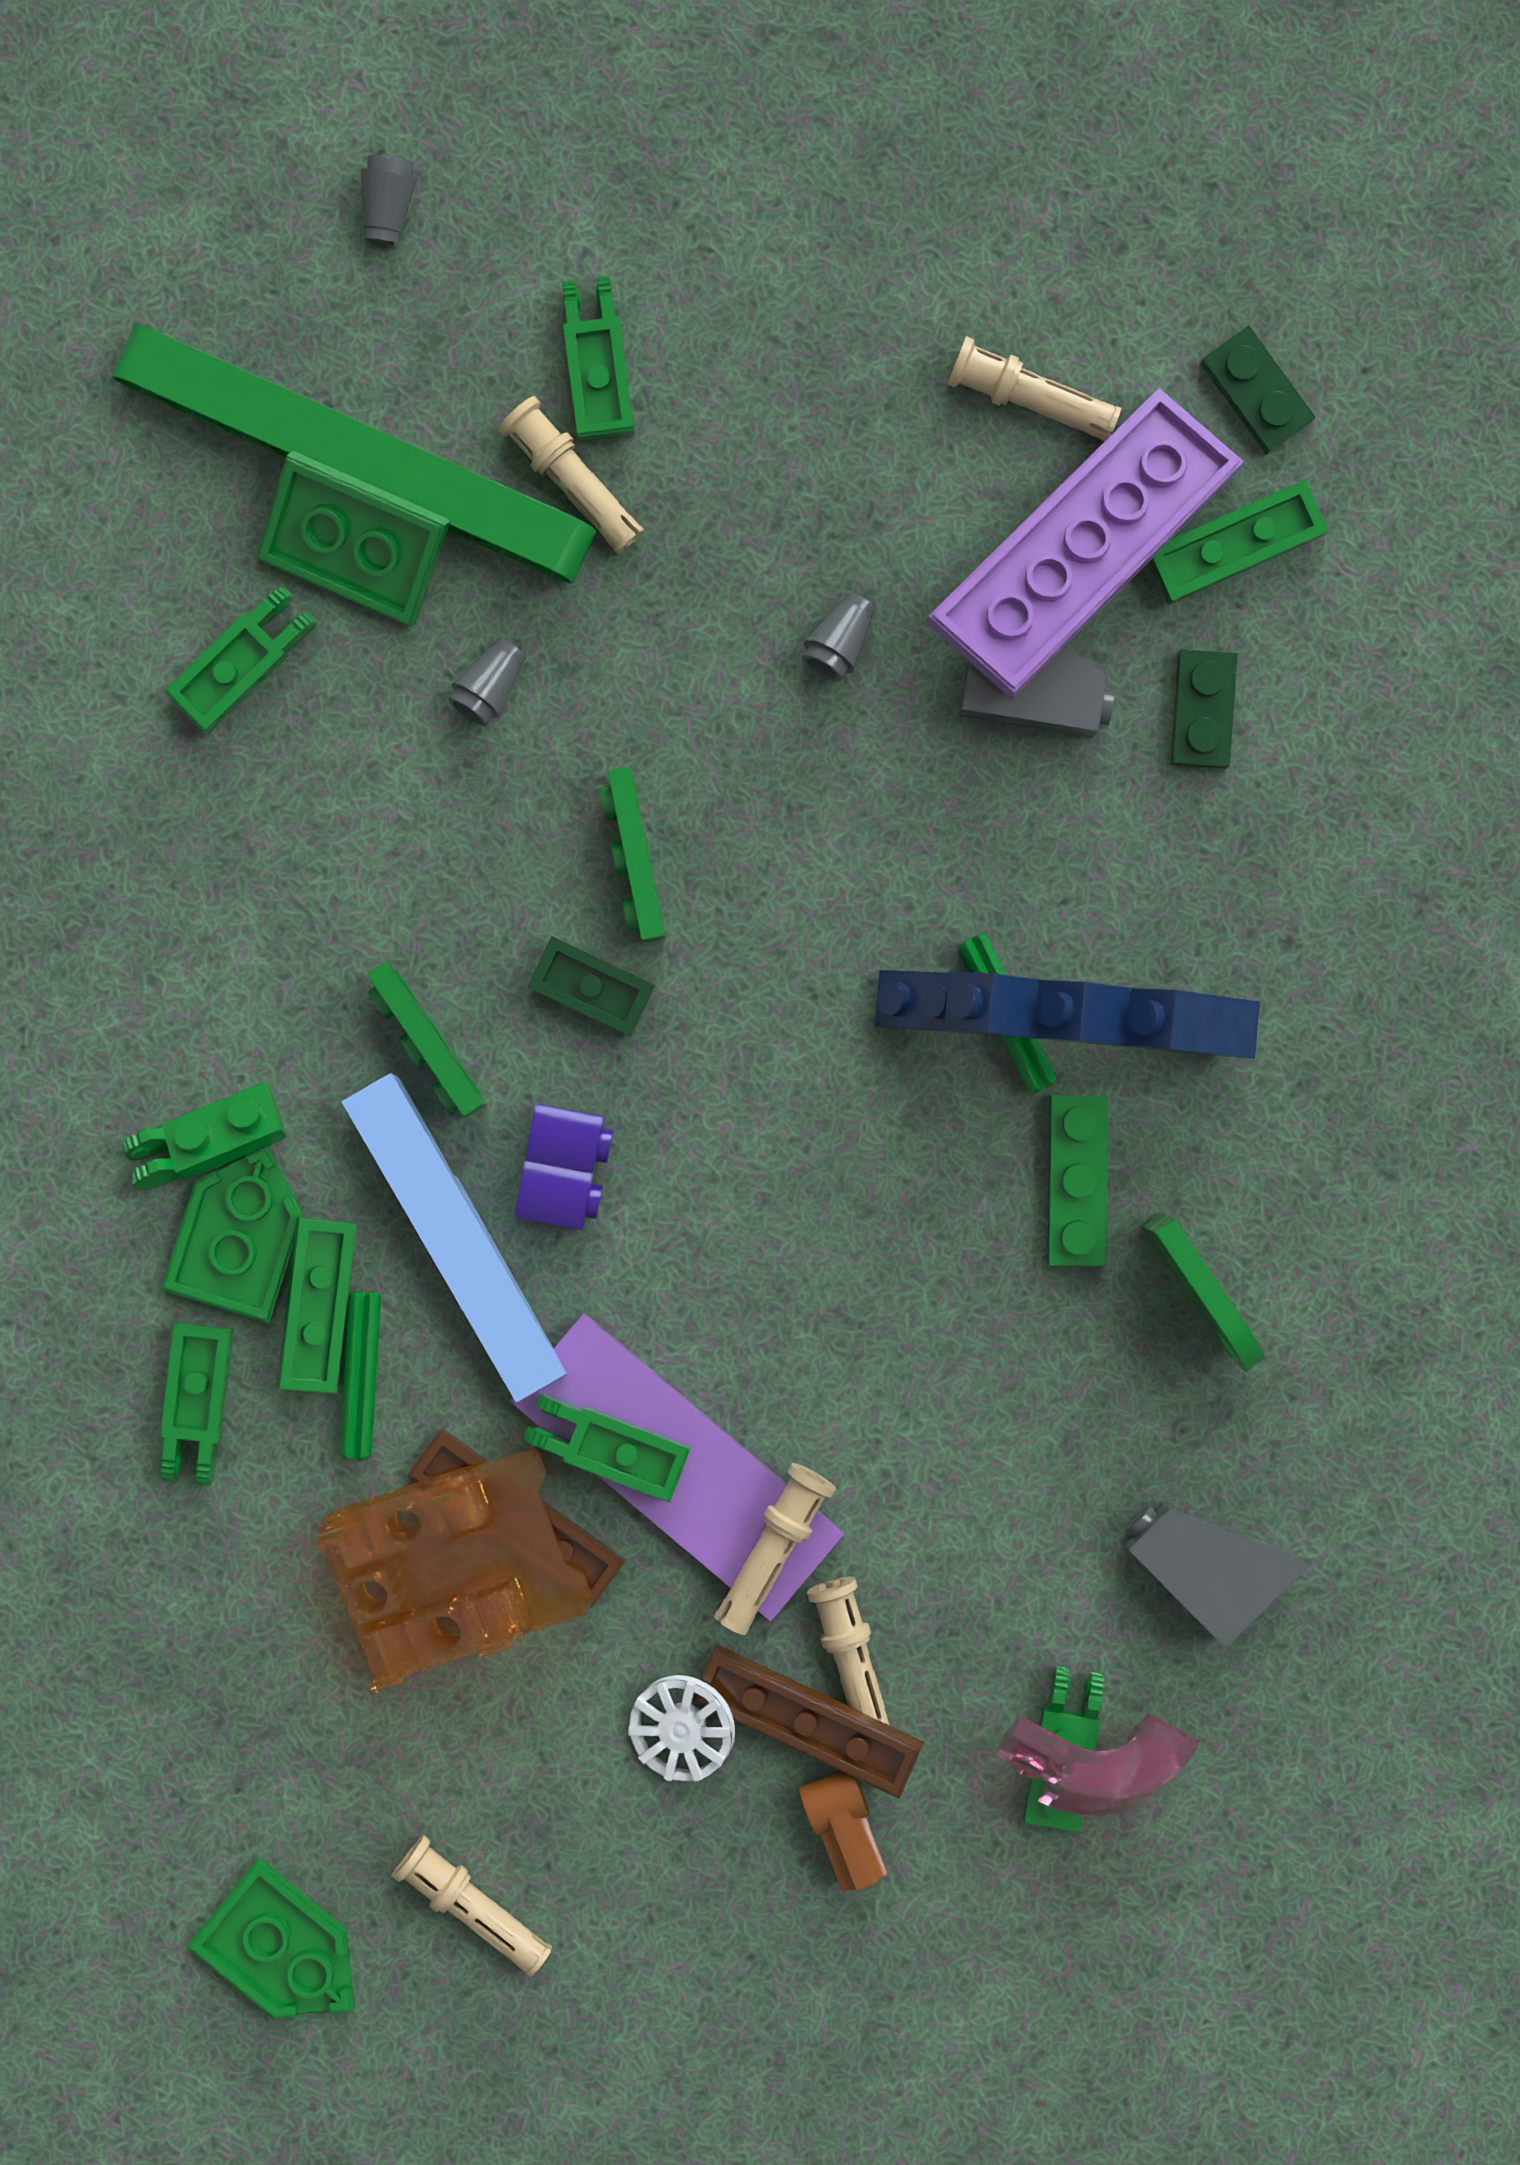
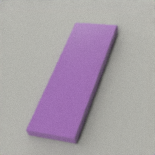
M1158 388L929 615L927 624L1012 700L1240 471L1244 461Z
M583 1313L554 1348L567 1375L518 1403L515 1402L514 1398L510 1402L538 1426L569 1442L577 1423L561 1417L551 1416L544 1413L539 1407H536L540 1393L568 1401L582 1409L585 1405L692 1446L671 1502H666L602 1476L599 1477L732 1588L736 1577L766 1526L763 1519L765 1518L764 1512L767 1506L776 1504L787 1483L587 1314ZM819 1510L810 1524L813 1532L809 1539L804 1540L803 1543L797 1542L765 1601H763L758 1610L770 1622L844 1535V1532Z

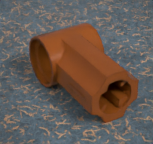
M838 1771L799 1786V1792L816 1836L820 1834L828 1858L842 1892L849 1890L858 1891L874 1885L882 1877L888 1875V1871L867 1818L870 1812L862 1788H858L857 1783H859V1780L842 1771Z

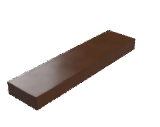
M443 1428L439 1430L407 1475L591 1608L625 1563L626 1559Z
M718 1644L712 1650L700 1679L713 1687L724 1698L731 1710L733 1720L899 1799L904 1792L924 1744V1741ZM697 1693L694 1694L693 1701L704 1706L709 1704L706 1698Z

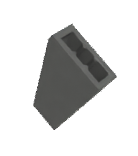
M1066 646L1012 700L967 661L959 716L1093 738L1099 731L1100 724L1109 725L1115 692L1105 690L1107 673Z
M1162 1502L1155 1509L1147 1505L1136 1513L1125 1527L1130 1534L1122 1541L1128 1550L1225 1649L1308 1569L1289 1550Z

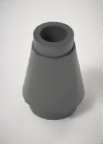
M368 155L367 168L361 169L365 227L364 239L398 245L399 234L402 231L417 183V178L412 176L413 162L390 156Z
M847 593L843 600L839 602L804 642L807 650L802 656L803 662L818 675L835 682L841 681L845 673H852L869 629L871 618L876 611L875 607L865 598L854 593Z
M498 638L493 646H490L452 683L451 686L454 692L448 699L449 703L463 716L481 726H486L492 717L499 718L520 671V666L526 659L525 655L512 643Z

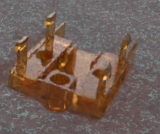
M537 1446L478 1466L460 1468L351 1504L332 1512L322 1519V1524L317 1528L319 1533L317 1547L318 1550L325 1549L374 1679L370 1685L372 1692L377 1693L404 1684V1676L478 1652L481 1658H486L512 1649L511 1641L530 1632L586 1615L593 1601V1596L584 1572L567 1565L563 1558L539 1493V1488L547 1471ZM397 1511H411L419 1519L421 1529L413 1531L403 1527L397 1518ZM364 1581L378 1582L387 1592L388 1599L378 1600L371 1597L365 1589ZM443 1616L451 1618L459 1626L460 1634L449 1635L444 1633L437 1625L436 1618Z

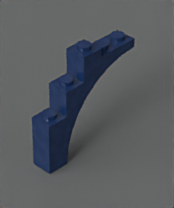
M879 970L875 1027L1052 1040L1206 1056L1255 1059L1260 1002L1181 990L1128 988L1084 981L1039 980L996 973Z

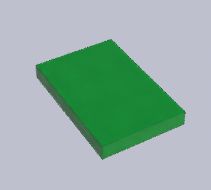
M292 451L286 456L256 559L412 627L419 617L451 520L303 454Z

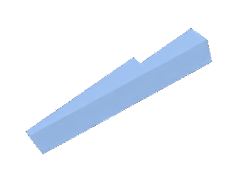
M390 1073L341 1101L515 1402L518 1403L567 1375L566 1370L458 1177L452 1173L401 1079Z

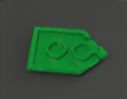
M269 1146L247 1154L194 1182L161 1290L262 1322L271 1323L292 1256L296 1216L304 1217V1213Z
M260 1857L186 1946V1948L273 2019L297 2017L298 2014L330 2011L333 2014L354 2012L355 2010L347 1928Z

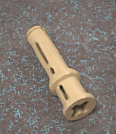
M966 336L947 385L955 388L958 384H962L991 396V403L1000 406V404L1006 406L1008 401L1072 428L1086 432L1102 439L1104 442L1111 436V432H1113L1119 418L1121 407L1097 400L1082 392L1023 369V362L1018 361L1019 357L1010 355L1007 359L975 346L974 339Z
M535 396L526 399L503 420L497 429L503 438L510 436L532 460L530 468L541 476L548 475L591 525L600 532L616 554L622 553L625 548L629 547L644 532L643 527L626 512L618 500L573 451L575 448L573 438L568 433L561 434L539 410L541 402Z
M792 1463L787 1471L790 1475L788 1483L776 1504L767 1506L764 1512L765 1518L763 1519L766 1526L736 1577L727 1597L714 1615L715 1619L721 1621L720 1623L738 1634H747L750 1625L756 1617V1613L773 1587L790 1553L795 1548L797 1542L803 1543L804 1540L809 1539L813 1532L810 1527L813 1518L825 1497H833L836 1491V1487L830 1481L802 1465Z
M842 1577L815 1585L807 1591L809 1602L816 1603L824 1634L820 1637L823 1648L827 1650V1653H833L848 1706L889 1725L866 1644L870 1640L871 1630L868 1623L862 1622L854 1596V1591L858 1588L855 1577Z
M422 1835L400 1861L391 1877L397 1882L407 1881L430 1900L429 1907L435 1912L440 1911L442 1914L449 1911L484 1941L523 1970L528 1977L533 1976L549 1956L552 1946L545 1943L506 1910L469 1882L471 1876L468 1874V1870L462 1865L455 1868L429 1847L431 1840Z

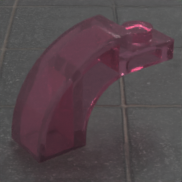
M1148 1713L1130 1731L1123 1747L1110 1751H1091L1080 1748L1021 1716L1004 1734L996 1754L1008 1760L1010 1766L1019 1774L1034 1779L1041 1778L1046 1781L1038 1802L1066 1813L1101 1816L1126 1811L1152 1797L1187 1764L1194 1754L1199 1740Z

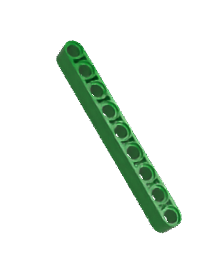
M134 324L112 374L114 380L129 389L139 393L140 389L143 388V395L188 415H191L192 411H194V418L239 438L246 434V441L286 458L289 453L296 451L451 520L450 525L453 526L450 532L498 553L502 548L504 549L502 555L549 576L554 571L556 572L554 578L569 584L574 583L597 532L589 524L565 512L144 325Z

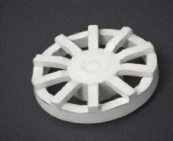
M674 1675L656 1680L640 1694L631 1711L628 1735L631 1736L640 1761L643 1764H647L656 1773L664 1776L663 1779L667 1781L695 1782L708 1777L722 1766L733 1747L735 1725L731 1710L726 1701L713 1687L693 1677ZM668 1689H685L682 1703L674 1704ZM658 1692L666 1712L663 1713L646 1701ZM694 1692L706 1698L709 1702L701 1710L691 1704ZM716 1710L723 1727H707L706 1717ZM642 1712L653 1720L658 1721L659 1724L656 1726H641ZM659 1735L660 1741L649 1748L643 1736ZM704 1737L723 1738V1745L719 1753L708 1746L702 1739ZM666 1747L671 1750L667 1763L656 1756ZM696 1748L700 1753L712 1760V1762L699 1767L694 1749ZM679 1753H684L689 1769L676 1767Z

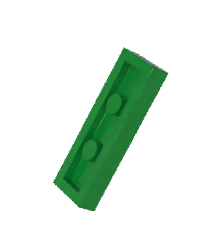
M1305 479L1172 538L1150 560V563L1170 605L1325 536L1329 530Z
M629 766L609 770L610 785L600 787L606 819L607 821L617 819L622 841L611 843L618 877L629 875L633 897L623 899L629 933L640 931L641 940L644 943L666 939L632 769Z
M385 961L367 973V976L374 984V987L367 991L371 1000L386 1019L395 1015L404 1028L406 1034L399 1038L403 1047L418 1066L427 1062L439 1081L434 1083L432 1088L444 1107L450 1113L459 1109L463 1117L471 1116L487 1105V1101L393 963Z
M1050 1095L1047 1265L1106 1267L1109 1096Z
M296 1216L276 1385L279 1389L337 1393L356 1223Z

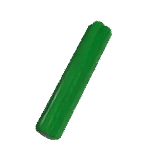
M978 934L959 945V952L969 972L1006 975L985 934ZM1001 1036L1027 1091L1037 1093L1056 1082V1076L1038 1039Z
M354 1291L349 1295L339 1452L341 1457L347 1459L362 1460L367 1459L372 1454L381 1296L374 1291Z

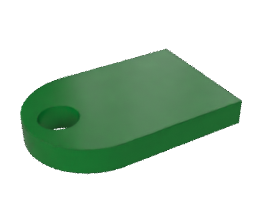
M1158 1213L1140 1225L1218 1341L1244 1372H1247L1263 1361L1265 1356L1257 1340L1177 1221Z

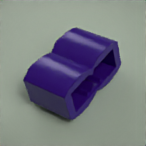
M536 1104L517 1199L516 1218L583 1230L586 1218L597 1219L603 1186L593 1184L597 1162H608L614 1131L603 1128L605 1116L546 1104Z

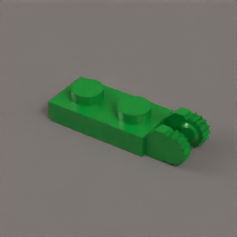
M610 276L597 278L596 294L598 304L601 306L602 319L580 320L579 309L581 307L579 289L576 287L575 281L562 282L567 323L563 324L579 442L635 435L621 322L619 316L616 317Z
M284 586L277 588L268 595L250 614L244 612L165 689L164 692L203 733L208 735L288 657L286 653L304 639L317 624V620L306 611L294 618L274 640L262 629L263 626L282 613L293 598V595Z
M264 1081L161 1124L162 1128H147L137 1132L136 1135H131V1137L122 1141L123 1144L121 1146L125 1158L134 1161L169 1150L171 1158L154 1159L147 1162L146 1165H140V1167L135 1168L131 1172L130 1177L134 1189L145 1191L157 1188L160 1185L163 1186L180 1178L183 1181L286 1139L287 1134L273 1090Z
M185 1322L174 1323L160 1437H164L161 1480L176 1482L181 1472L182 1440L200 1442L195 1468L197 1484L211 1486L214 1480L217 1443L222 1438L234 1328Z
M540 1393L536 1407L542 1409L546 1414L564 1418L577 1423L570 1442L546 1429L529 1426L523 1437L526 1442L564 1457L563 1462L666 1502H671L692 1446L585 1405L582 1409L568 1401Z
M1055 1665L1047 1707L1043 1706L1023 1813L1024 1823L1081 1832L1101 1722L1098 1715L1104 1689V1674L1090 1672L1084 1687L1085 1699L1082 1713L1063 1710L1071 1680L1069 1667Z

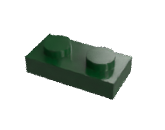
M1250 326L1244 328L1204 357L1200 363L1266 455L1316 418Z
M1181 649L1178 652L1170 765L1223 769L1230 767L1238 653Z
M551 936L527 988L632 1037L655 985Z

